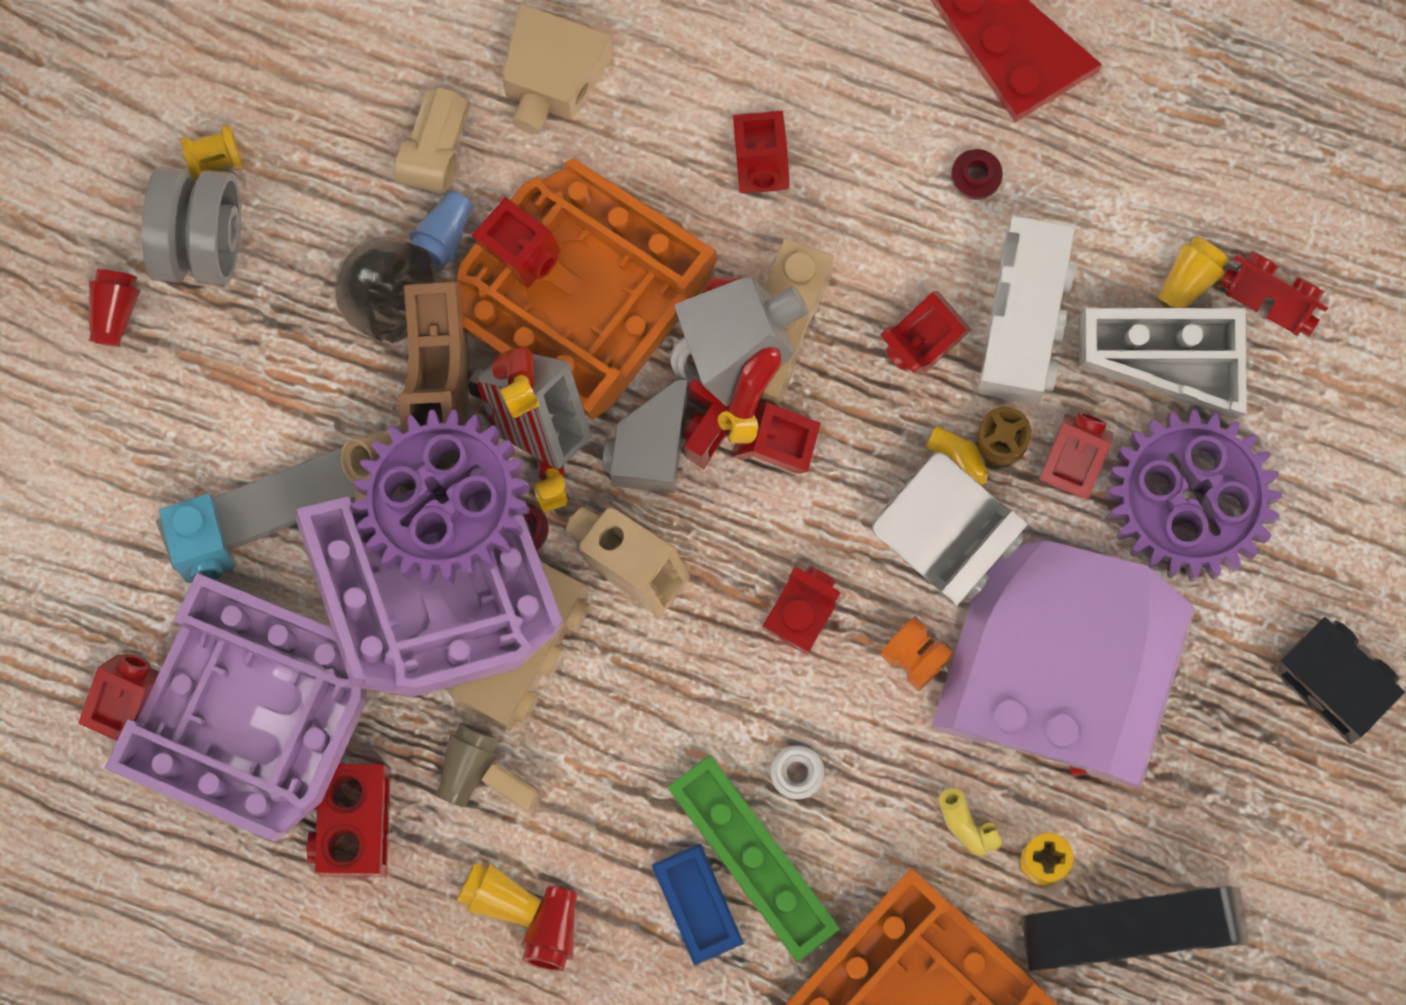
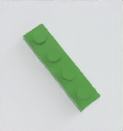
M711 755L667 787L796 963L841 930Z

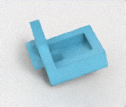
M209 493L159 509L172 564L186 583H192L197 573L216 580L223 575V572L236 567L234 557L226 547L215 501Z

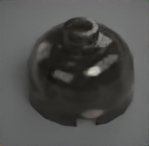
M393 237L365 240L355 247L340 264L335 284L337 307L349 326L380 342L386 340L396 343L408 336L404 285L435 283L434 263L428 251L405 240Z

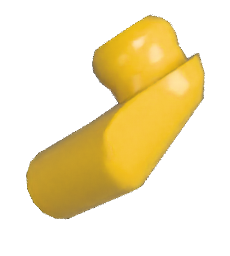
M936 425L925 449L934 453L941 452L945 454L978 484H986L988 470L979 448L973 442Z

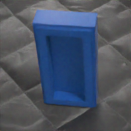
M701 843L651 865L694 966L744 945Z

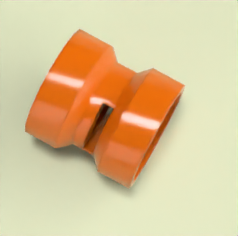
M915 616L889 641L881 651L880 656L889 665L901 667L907 673V681L917 691H920L946 665L955 652L943 641L935 642L928 635L927 626Z

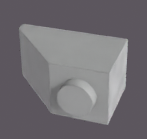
M677 379L617 423L615 439L606 438L602 469L611 470L610 477L613 486L675 494L688 401V384L686 380Z

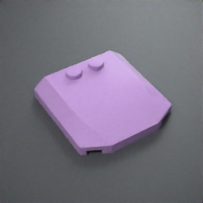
M474 468L470 476L479 475L481 468ZM416 489L393 494V501L398 503L409 500L414 495ZM442 489L433 495L440 505L450 499ZM478 492L472 495L468 500L467 510L479 512L485 509L490 503L491 493ZM349 496L296 509L295 519L352 687L415 697L515 670L561 629L563 621L523 515L513 516V519L522 527L523 533H506L504 536L512 551L506 553L495 548L490 552L495 563L493 569L479 560L474 563L476 570L475 579L471 580L461 568L456 569L453 585H449L446 582L441 571H437L431 585H426L421 578L420 568L408 580L400 573L402 560L396 566L389 569L381 561L385 550L374 554L366 544L374 534L363 535L357 528V524L369 515L358 514L354 510ZM413 518L403 520L402 526H409ZM434 524L430 526L424 533L423 543L436 544L445 537L447 525Z
M1048 540L1022 544L1007 559L1002 560L999 557L985 573L989 576L987 583L972 598L932 727L935 731L984 745L989 742L1086 770L1089 775L1141 789L1195 609L1188 600L1146 565Z
M197 573L174 622L181 625V628L136 722L127 719L104 769L272 842H276L322 802L365 708L367 690L351 686L331 627Z

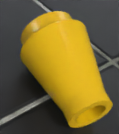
M1195 236L1189 245H1182L1156 300L1165 308H1188L1225 275L1223 268L1229 259L1214 245Z
M474 862L456 901L468 906L466 912L516 923L528 928L537 912L541 898L529 893L493 864L489 863L486 867Z

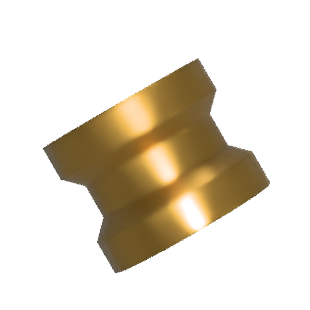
M1002 406L992 409L987 413L979 426L976 437V446L979 448L982 458L989 464L998 467L1014 465L1022 459L1031 440L1032 429L1029 420L1022 412L1013 407ZM997 442H1000V443H1002V444H1006L1009 449H1007L1006 446H1001V445H999V444L994 445V444L997 443Z

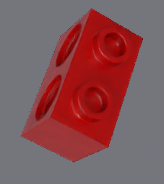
M338 765L322 802L313 809L317 810L316 832H309L307 837L308 864H315L316 874L322 877L387 878L391 770L385 765ZM347 781H358L362 787V796L359 802L350 808H341L336 799L339 787ZM346 834H355L360 842L358 855L349 862H339L334 854L336 842Z

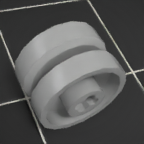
M155 168L150 177L145 195L142 222L143 259L147 274L152 280L179 282L184 280L190 270L198 284L222 286L229 284L234 274L241 236V198L235 174L233 172L206 170L202 171L195 182L188 169Z

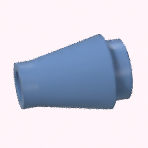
M447 191L440 203L410 233L411 243L408 246L410 255L421 264L435 270H442L447 263L453 262L467 218L473 209V204L470 200L460 193Z

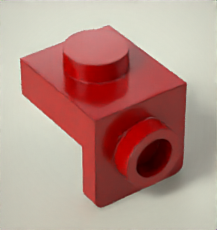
M933 291L897 326L887 327L880 335L888 344L885 351L893 363L903 371L909 369L913 373L930 370L972 329L939 291Z

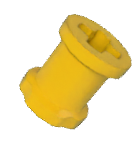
M230 124L222 126L221 132L191 140L188 136L180 138L188 170L195 182L202 171H217L231 166L235 170L244 168L240 150Z
M1043 833L1034 837L1023 848L1019 859L1022 873L1028 877L1030 882L1040 886L1052 885L1064 878L1072 869L1074 861L1073 850L1068 841L1054 833ZM1044 846L1050 847V856L1058 857L1060 862L1053 866L1048 874L1043 873L1041 863L1033 862V855L1040 853Z

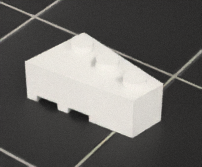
M1012 215L1002 250L977 394L1039 405L1044 389L1054 390L1059 360L1050 359L1053 341H1062L1066 324L1067 311L1060 310L1063 291L1070 292L1075 272L1076 262L1069 261L1075 226Z
M1086 308L1079 315V368L1237 419L1247 414L1246 308Z

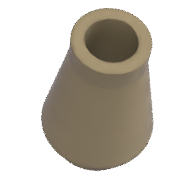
M460 723L456 733L449 734L441 782L436 796L452 804L466 807L470 796L499 755L495 751L499 739L487 732Z

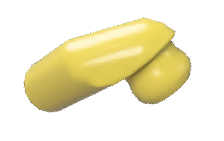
M949 788L939 795L938 803L947 828L972 855L987 856L986 852L997 850L1001 847L1002 841L994 822L987 821L976 827L962 790Z

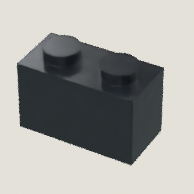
M1323 617L1271 670L1346 742L1352 744L1362 738L1405 691L1397 684L1399 678L1390 666L1378 658L1371 660L1356 646L1359 640L1346 625L1336 620L1332 623L1326 617Z

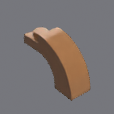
M459 281L404 285L408 335V373L405 388L402 393L398 394L401 433L405 434L409 431L408 416L411 415L420 426L427 425L429 410L436 412L441 423H446L450 412L457 410L461 417L462 426H464L468 399L469 363L467 332L463 333Z

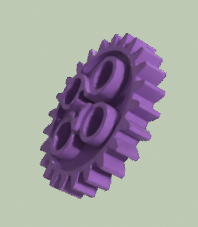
M1197 409L1191 411L1185 424H1182L1175 411L1171 412L1167 417L1166 429L1157 420H1150L1147 425L1150 438L1135 431L1130 441L1136 451L1122 447L1117 455V458L1127 467H1112L1109 473V477L1121 483V485L1109 488L1106 493V498L1121 502V505L1111 510L1108 515L1109 519L1125 520L1126 525L1117 534V538L1126 539L1133 536L1137 541L1130 555L1134 557L1145 550L1151 554L1148 567L1151 569L1156 567L1161 560L1167 562V576L1171 579L1180 567H1186L1190 582H1194L1198 578L1201 567H1205L1212 580L1217 579L1221 574V562L1230 571H1237L1241 567L1238 553L1252 560L1259 553L1252 540L1265 544L1272 536L1261 524H1274L1279 519V514L1267 508V505L1277 503L1282 498L1281 492L1267 489V485L1274 482L1279 476L1278 471H1263L1261 467L1271 454L1269 451L1253 454L1250 450L1257 436L1253 434L1241 441L1236 437L1240 423L1235 421L1225 431L1219 428L1220 416L1216 412L1207 424H1201ZM1202 450L1209 453L1214 459L1215 469L1202 471L1196 468L1191 460V452ZM1173 455L1179 462L1180 472L1168 461V456ZM1151 474L1164 477L1169 484L1170 493L1164 496L1151 493L1146 488L1145 477ZM1188 488L1191 492L1200 490L1204 497L1200 502L1196 499L1187 501L1183 494ZM1230 495L1236 498L1242 507V515L1231 517L1224 514L1219 509L1218 497ZM1182 519L1190 522L1195 527L1196 540L1187 542L1178 539L1173 534L1171 528L1172 521ZM1207 519L1214 527L1218 528V536L1212 535L1209 531Z
M429 410L427 425L420 426L412 415L408 416V432L402 434L399 430L390 426L388 431L393 442L389 446L376 441L372 443L373 448L380 456L377 462L371 460H361L360 465L370 475V478L356 480L353 485L358 492L367 497L353 502L352 506L358 514L369 516L361 520L357 524V528L363 535L374 534L366 545L374 554L385 550L381 561L387 568L391 569L402 560L400 573L408 580L416 573L418 568H420L421 578L426 585L432 584L437 571H441L446 582L449 585H453L456 569L461 568L471 580L475 579L476 570L474 563L481 560L486 566L493 569L495 563L490 552L497 548L502 552L510 553L512 550L504 538L505 534L523 533L522 527L513 519V516L529 513V507L526 502L516 498L530 491V486L526 480L515 478L526 469L521 459L509 460L516 451L509 440L497 444L501 435L497 427L492 425L481 434L482 423L476 415H473L465 426H462L461 417L457 410L450 412L446 423H441L436 412ZM448 451L460 452L459 461L453 468L448 470L436 469V463L442 454ZM474 468H481L479 475L470 476ZM410 482L416 484L415 493L409 500L398 503L393 501L394 491L399 485ZM441 489L450 498L442 505L433 496ZM478 492L491 493L490 503L485 509L479 512L467 510V503L472 495ZM413 518L409 526H402L403 520ZM434 524L447 525L445 537L436 544L423 543L424 533L430 526Z

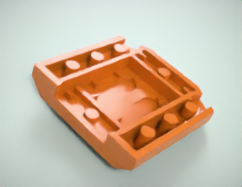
M572 158L563 163L564 169L541 180L537 176L522 184L510 199L552 231L560 248L557 262L552 271L542 279L537 278L527 288L519 282L511 269L476 243L461 261L456 280L459 281L463 331L497 355L523 346L529 348L533 354L568 362L584 413L594 420L615 404L679 321L674 305L699 295L703 290L718 256L715 249L575 158Z
M910 868L786 1005L1061 1004L916 870Z

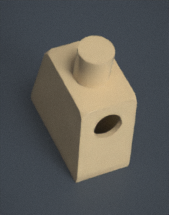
M521 3L517 11L502 79L506 96L520 102L511 121L512 124L526 133L539 135L548 113L572 120L613 57L611 35Z
M582 507L574 513L567 524L566 533L580 542L578 550L589 566L658 618L662 616L691 577L673 546L613 507L606 509L601 517Z

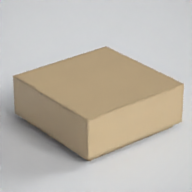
M491 764L481 779L486 786L529 814H532L541 800L540 794L536 789L497 764Z

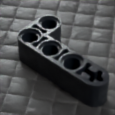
M1234 886L1207 888L1021 916L1029 971L1249 943L1241 890L1239 887Z

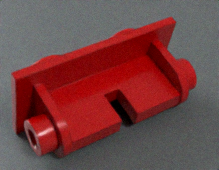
M1253 250L1247 258L1238 253L1234 260L1242 264L1239 272L1228 268L1218 285L1227 290L1225 296L1233 298L1255 312L1259 310L1265 298L1269 296L1276 300L1266 318L1292 332L1297 337L1300 332L1310 337L1320 319L1311 315L1314 309L1317 307L1324 312L1328 309V304L1320 300L1325 291L1299 276L1296 277L1293 284L1274 274L1279 267L1278 264Z

